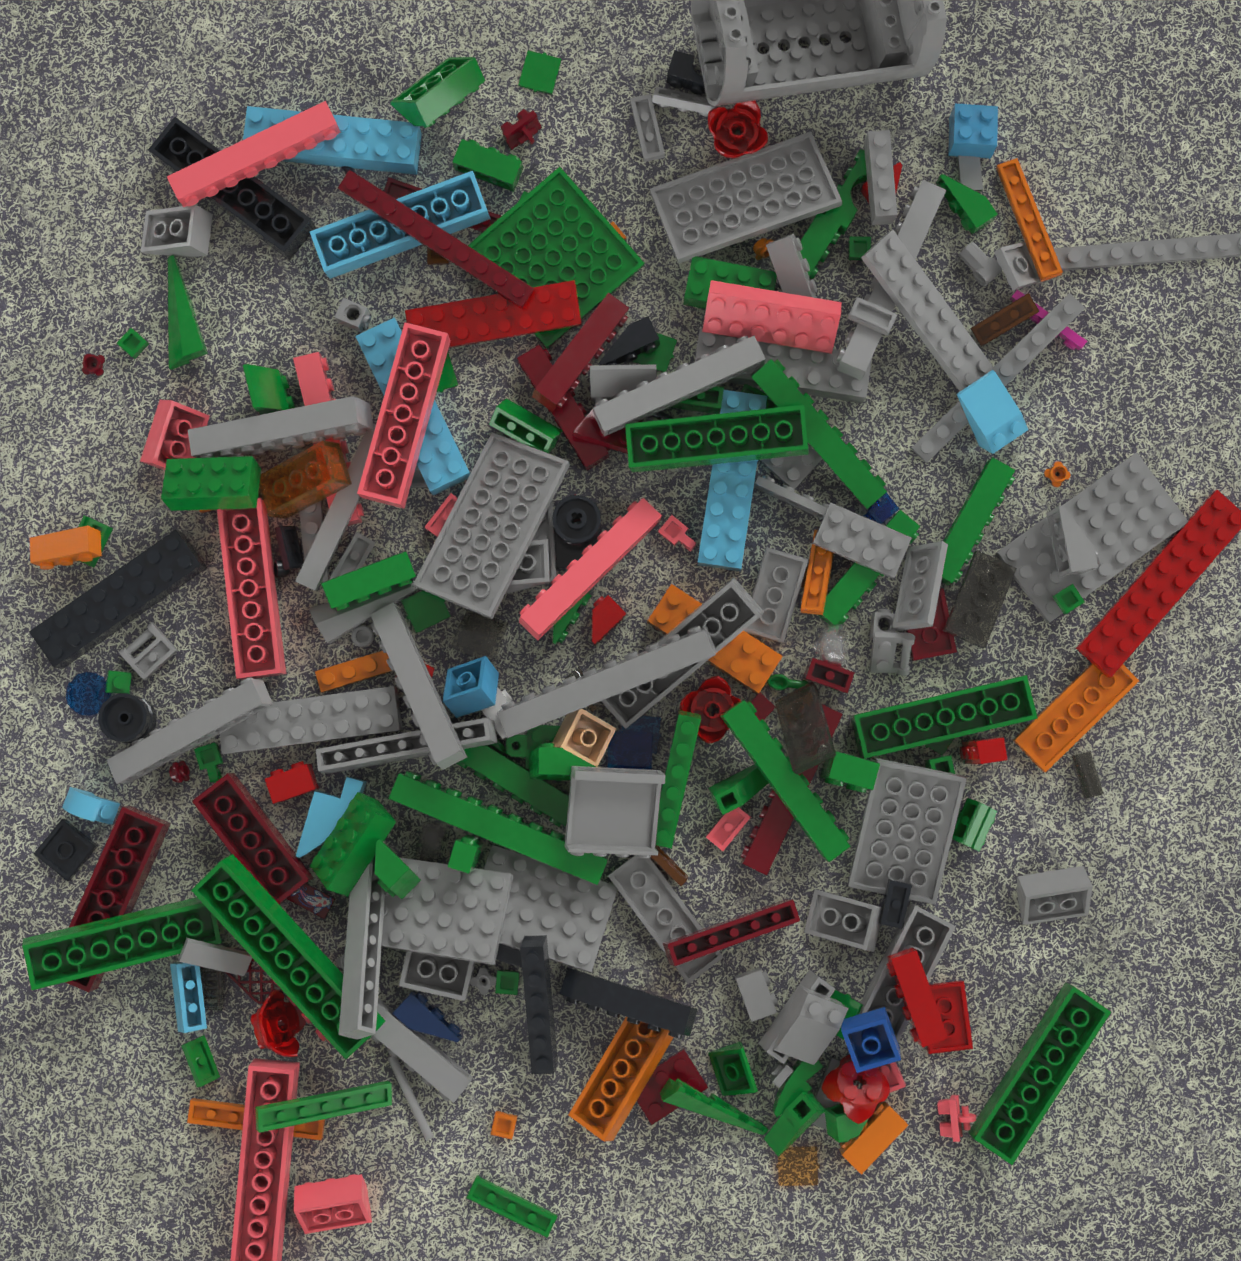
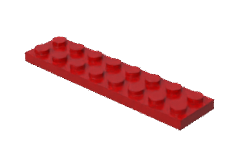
M575 280L533 287L534 291L523 308L501 294H493L405 310L407 323L448 333L451 340L449 348L582 325Z

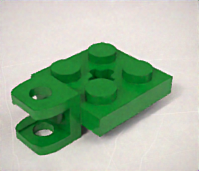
M539 725L527 730L526 735H514L506 738L505 753L513 757H525L524 768L530 769V752L541 746V744L547 743V741L552 743L560 726ZM514 741H516L519 745L516 750L512 748V743Z

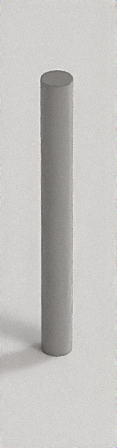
M393 1056L388 1057L387 1060L427 1141L434 1137L398 1059Z

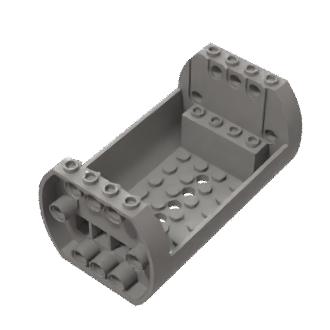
M691 0V21L707 101L712 106L924 77L930 73L940 56L947 21L943 0ZM846 35L850 42H842L839 36ZM826 38L829 41V45H822L819 39ZM801 40L806 41L809 47L806 49L801 48L798 42ZM778 44H786L788 51H781L778 48ZM764 46L768 53H759L757 47Z

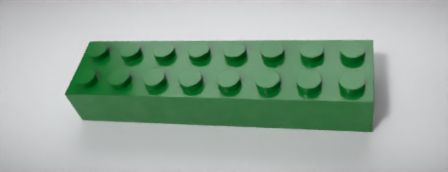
M804 405L625 424L628 465L632 473L809 455Z
M1025 675L851 715L850 719L859 756L862 759L1030 721L1038 719L1028 677Z
M196 897L23 938L22 947L31 990H36L180 954L187 938L215 945L221 944L217 918Z
M1065 982L977 1117L971 1130L968 1131L972 1138L1013 1165L1111 1014V1011L1076 987Z

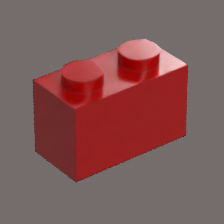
M304 761L292 764V769L284 772L282 768L270 772L271 777L265 778V782L273 804L319 789L311 764H304Z

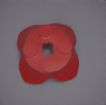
M756 101L736 103L732 109L716 107L709 111L708 128L714 138V147L720 155L727 158H738L746 154L755 153L767 144L768 133L760 125L761 112ZM737 130L741 131L740 135H735L733 133Z
M714 676L706 679L697 691L685 695L679 706L682 711L701 715L697 736L710 744L721 740L725 736L729 728L720 715L738 703L740 699L732 695L728 682L719 676ZM711 704H715V708H718V713H714V716H710V712L706 711Z
M275 989L265 999L257 1012L251 1016V1024L254 1028L257 1044L260 1049H269L284 1057H297L299 1042L294 1036L303 1029L306 1021L301 1015L302 1011L297 1006H293L291 1002H285L284 994L280 990Z
M850 1054L843 1057L839 1067L832 1070L825 1077L821 1087L826 1097L833 1102H840L847 1117L857 1124L869 1119L875 1112L877 1104L884 1102L890 1093L889 1083L877 1067L857 1073ZM855 1081L862 1083L861 1089L854 1085Z

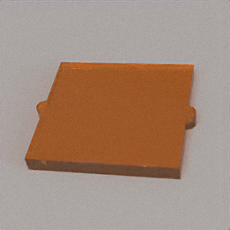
M817 1146L788 1147L778 1157L776 1168L778 1169L779 1186L818 1185V1168H820V1165L818 1163Z

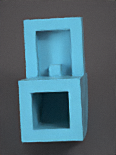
M70 787L62 808L77 817L112 825L120 803L97 797L88 791Z

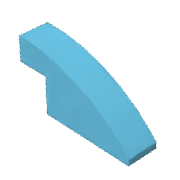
M346 777L341 797L321 791H314L296 857H303L324 844L326 838L329 837L337 821L342 817L357 792L363 794L367 781Z

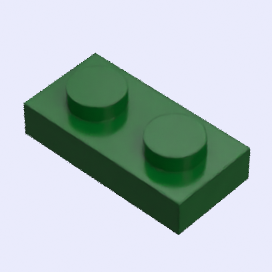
M205 1035L181 1045L197 1088L220 1078Z

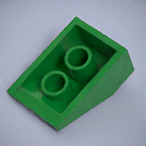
M250 364L243 365L253 408L260 415L295 408L292 396H288L287 388H290L286 375L283 376L278 369Z
M543 743L530 752V779L570 781L572 766L596 767L563 748L555 747V744Z

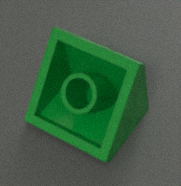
M741 1041L708 1053L722 1096L758 1092Z

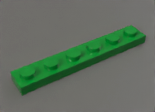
M383 1081L255 1107L256 1130L260 1133L391 1106L392 1083L390 1081Z

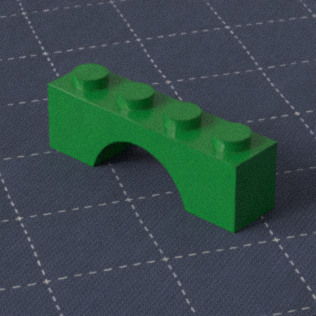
M862 149L858 151L854 159L856 161L853 168L849 167L843 177L846 179L844 184L837 186L842 206L823 212L824 215L841 224L838 232L843 235L858 211L852 202L851 190L857 184L867 181L865 150Z

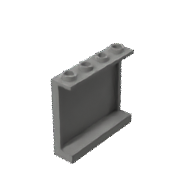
M572 766L565 848L567 851L575 856H583L584 853H593L594 856L599 857L615 854V856L623 858L629 857V854L637 855L640 858H651V855L658 856L655 844L661 784H665L666 775L661 770Z

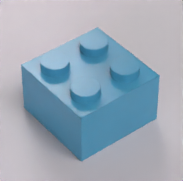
M955 103L949 117L948 156H972L991 159L997 147L998 106Z
M486 656L447 669L443 695L444 704L456 718L494 706L499 672Z

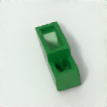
M798 1059L792 1066L794 1071L780 1086L772 1110L776 1117H779L802 1092H808L812 1089L807 1080L823 1068L819 1060H817L815 1065Z

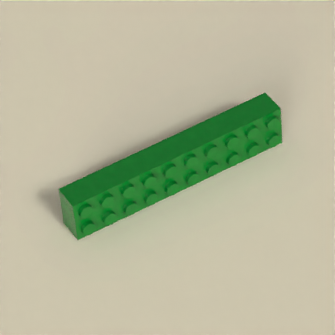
M406 771V773L398 774L388 799L598 885L608 861L607 856H594L593 853H584L583 856L572 855L565 848L563 833L555 830L549 833L543 830V825L533 821L527 824L523 822V817L511 813L508 816L502 813L503 809L492 804L489 807L481 805L482 800L473 796H468V799L461 796V791L451 787L445 790L441 788V783L432 779L423 781L420 779L422 775L415 772Z
M233 854L221 860L191 890L345 1060L371 1037L368 1036L356 1040L339 1035L343 974ZM378 1012L376 1031L386 1022Z

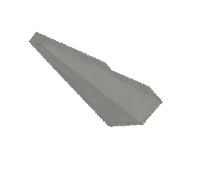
M413 581L402 587L398 585L392 586L391 591L381 595L377 592L369 594L371 598L357 603V600L348 602L350 606L336 611V608L331 609L329 603L313 606L308 609L326 642L331 644L367 620L370 621L372 619L370 614L393 602L394 604L400 602L417 591L418 588L413 585Z

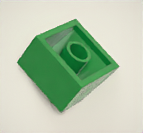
M379 839L376 842L374 874L380 879L377 883L392 897L397 895L403 899L421 879L383 841Z

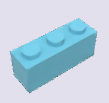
M183 962L170 964L178 1032L187 1033L207 1029L200 966Z

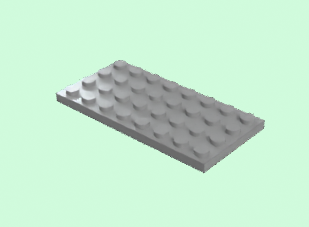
M811 131L765 147L755 153L740 156L649 189L678 264L688 261L692 257L705 255L842 206L841 197Z
M492 432L413 585L418 589L493 619L570 466L569 461Z
M1136 452L1063 504L1092 542L1095 551L1098 552V568L1081 574L1064 577L1058 576L1047 516L1000 549L996 554L1044 620L1050 623L1063 613L1053 599V595L1070 584H1074L1081 597L1085 598L1185 526L1188 520Z

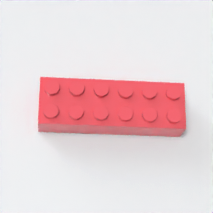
M711 280L702 332L736 338L755 336L759 342L832 354L841 317L842 302Z

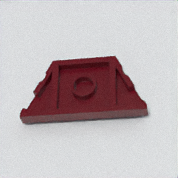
M593 409L572 432L573 437L628 454L626 427L603 436L593 414Z

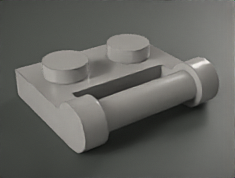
M153 622L127 648L123 647L119 651V654L143 680L151 677L179 651ZM154 635L157 639L134 658L132 654Z
M874 632L869 666L870 673L909 675V658L915 636L911 633ZM897 643L903 644L900 663H894Z

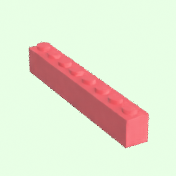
M326 101L183 168L167 176V179L182 206H193L199 200L205 197H212L226 187H233L240 180L252 178L263 169L273 168L284 159H292L305 149H313L318 143L324 140H331L341 132Z
M319 352L293 358L304 406L336 400L332 399L331 392L334 391L331 378L328 379L326 371L329 370L326 357L323 358ZM333 438L325 439V443L314 444L329 508L351 464V461L348 462L346 454L349 453L346 440H333ZM361 503L357 504L348 526L362 523L361 516H364V511Z
M644 498L638 503L634 501L627 508L628 513L624 517L618 516L612 523L613 527L609 531L604 530L597 537L598 542L594 546L588 545L581 553L583 556L578 561L574 559L566 567L568 570L563 575L558 574L552 580V586L547 591L543 589L535 597L537 601L531 606L527 604L520 611L519 623L534 638L539 640L660 522L662 515Z

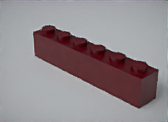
M608 292L535 388L532 398L551 412H554L557 407L561 409L568 399L567 393L570 390L574 392L580 384L579 377L582 374L586 376L590 371L591 361L594 358L598 360L604 352L603 345L606 342L610 344L617 334L615 332L618 326L622 328L629 318L626 316L629 307Z
M540 345L517 358L518 364L534 389L553 366L550 362L553 360L546 348L542 350ZM570 390L566 395L568 399L561 409L557 407L554 412H551L549 409L548 411L588 471L609 458L608 451L610 448L572 436V432L584 420L587 412L581 403H576L573 398L575 393Z
M786 899L663 943L669 964L677 966L800 921L794 900Z

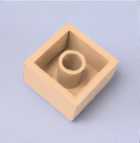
M579 709L566 715L552 744L598 767L617 728L586 710Z

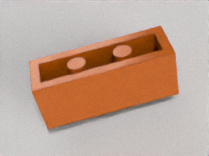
M88 525L30 537V563L40 566V569L49 570L53 569L56 565L69 566L73 565V562L76 561L89 562L95 557L102 556L101 531Z
M886 1101L882 1104L878 1103L875 1112L868 1119L860 1135L850 1139L848 1142L840 1143L841 1148L839 1151L862 1175L904 1131L908 1124Z

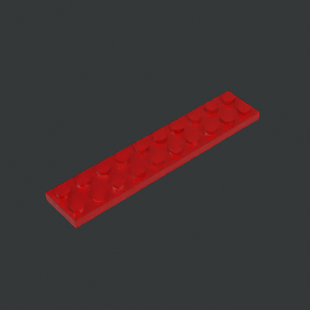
M1213 491L1189 518L1185 526L1174 535L1079 643L1076 649L1108 678L1112 677L1240 531L1241 510L1220 491Z

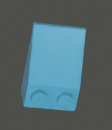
M994 370L957 393L977 443L986 451L994 454L1028 431L1021 411Z

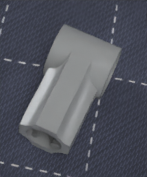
M974 242L969 243L958 255L973 271L974 278L982 286L988 285L1002 272V267L992 257L988 258Z

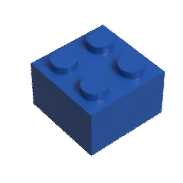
M885 1007L843 1020L841 1032L857 1073L901 1060L900 1047Z

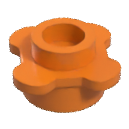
M762 238L755 243L753 251L756 253V260L770 256L766 245L773 242L772 239Z
M1059 461L1055 462L1052 468L1044 471V476L1051 480L1053 487L1061 486V482L1068 480L1071 476L1067 468Z

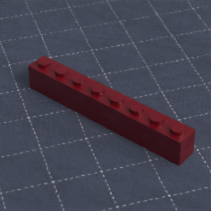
M821 703L810 706L806 717L809 718L807 724L800 727L796 736L799 738L796 746L792 745L788 752V755L797 765L794 768L799 775L803 774L809 783H811L843 715ZM771 788L768 795L771 798L768 806L764 805L760 811L759 817L762 819L759 825H754L749 837L752 840L749 846H744L740 857L743 858L742 864L765 875L768 874L794 819L773 788Z

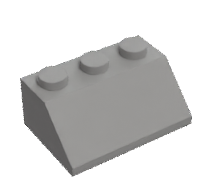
M656 365L590 366L591 402L596 404L603 399L609 401L616 398L615 395L623 390H628L629 392L636 389L635 386L643 381H648L649 383L656 380Z
M1084 866L1018 876L1016 890L1022 924L1029 925L1089 915L1093 886Z

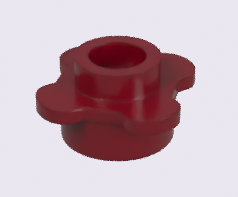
M86 354L82 363V372L85 375L90 373L97 376L103 375L104 370L102 368L105 357L102 355Z
M185 761L173 762L169 768L171 779L178 783H182L183 780L189 781L190 770Z

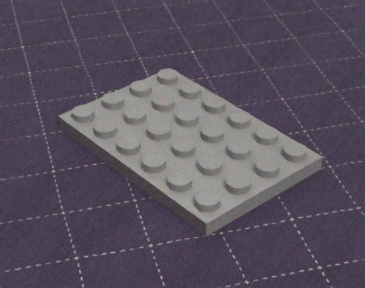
M877 758L876 763H879L880 767L874 789L869 790L847 883L848 887L885 894L888 879L912 885L910 900L936 905L967 778L963 775Z
M492 845L483 870L511 873L513 875L500 944L520 950L524 936L547 935L549 960L591 973L617 893L616 886L601 880L596 885L531 857Z
M400 858L421 881L403 899L397 895L392 897L385 891L381 947L495 965L513 875L511 873L476 868L469 874L449 868L448 864Z

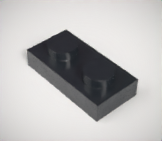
M888 879L879 919L880 924L903 929L912 888L911 884Z

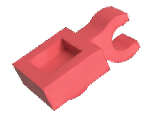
M673 515L658 530V533L674 546L680 542L690 552L696 546V542L686 535L689 528Z

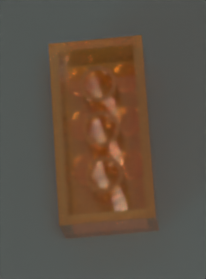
M322 440L262 473L259 486L268 516L287 519L350 486L352 482L340 444Z

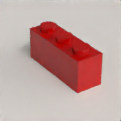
M1004 737L962 742V747H960V756L962 760H965V764H985L1008 760Z

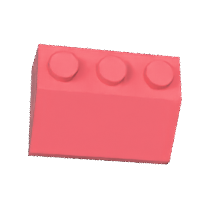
M159 400L140 462L165 470L167 459L197 458L191 456L188 430L207 426L210 416L172 400Z
M352 1174L338 1179L329 1178L321 1182H307L303 1185L295 1186L294 1213L305 1234L372 1223L367 1185L362 1174Z

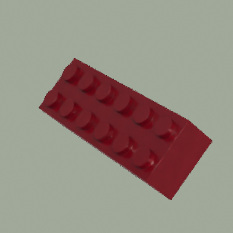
M227 773L192 800L193 804L231 854L243 864L279 905L314 879L235 773Z

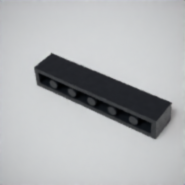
M547 935L524 936L520 951L531 1073L554 1074L558 1059Z
M567 968L560 995L567 997V1002L579 1005L581 1001L587 1003L586 1008L599 1011L602 1008L607 1010L606 1014L619 1018L620 1015L628 1017L627 1021L640 1025V1022L648 1024L647 1028L661 1032V1028L669 1030L668 1035L682 1039L683 1035H691L698 1010L697 1008L571 968Z

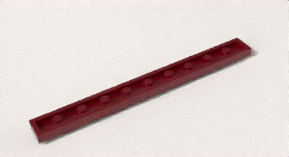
M350 169L338 186L341 192L519 307L523 308L533 293V287Z

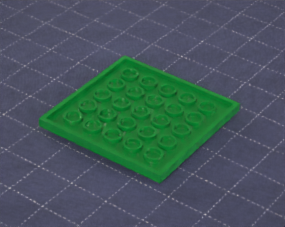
M558 167L468 245L531 287L575 280L581 320L602 302L608 292L610 294L615 292L645 266L642 259L561 167ZM573 327L533 334L549 349Z

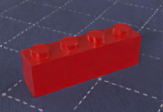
M912 947L887 956L889 963L886 964L889 975L891 977L894 976L897 985H894L897 997L899 999L902 998L905 1005L902 1007V1012L906 1021L910 1020L912 1029H909L914 1043L918 1042L923 1048L948 1039L917 950Z

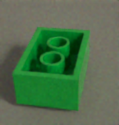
M827 751L820 777L825 778V783L844 787V784H847L846 789L866 793V790L874 789L880 764L838 751Z

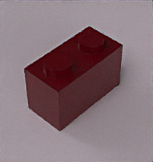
M809 658L803 679L842 693H848L855 672L816 658Z

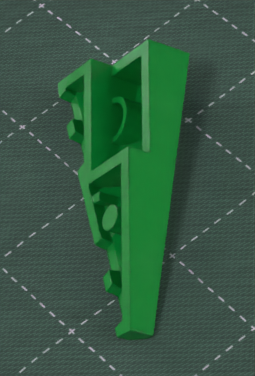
M174 255L168 258V350L170 370L189 364V360L208 354L195 318L196 314Z
M669 1078L660 1092L663 1102L760 1135L766 1134L769 1130L764 1124L713 1093L707 1097L678 1078L676 1081Z

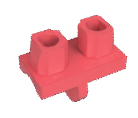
M951 1095L950 1099L939 1100L937 1104L939 1114H950L951 1122L940 1123V1135L953 1137V1142H960V1137L963 1136L962 1123L964 1130H971L970 1122L976 1121V1115L969 1113L968 1106H962L961 1114L959 1095Z

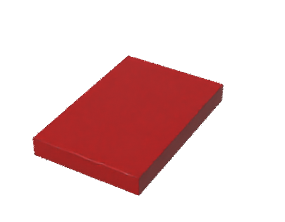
M964 981L929 984L948 1039L927 1046L928 1054L973 1049Z

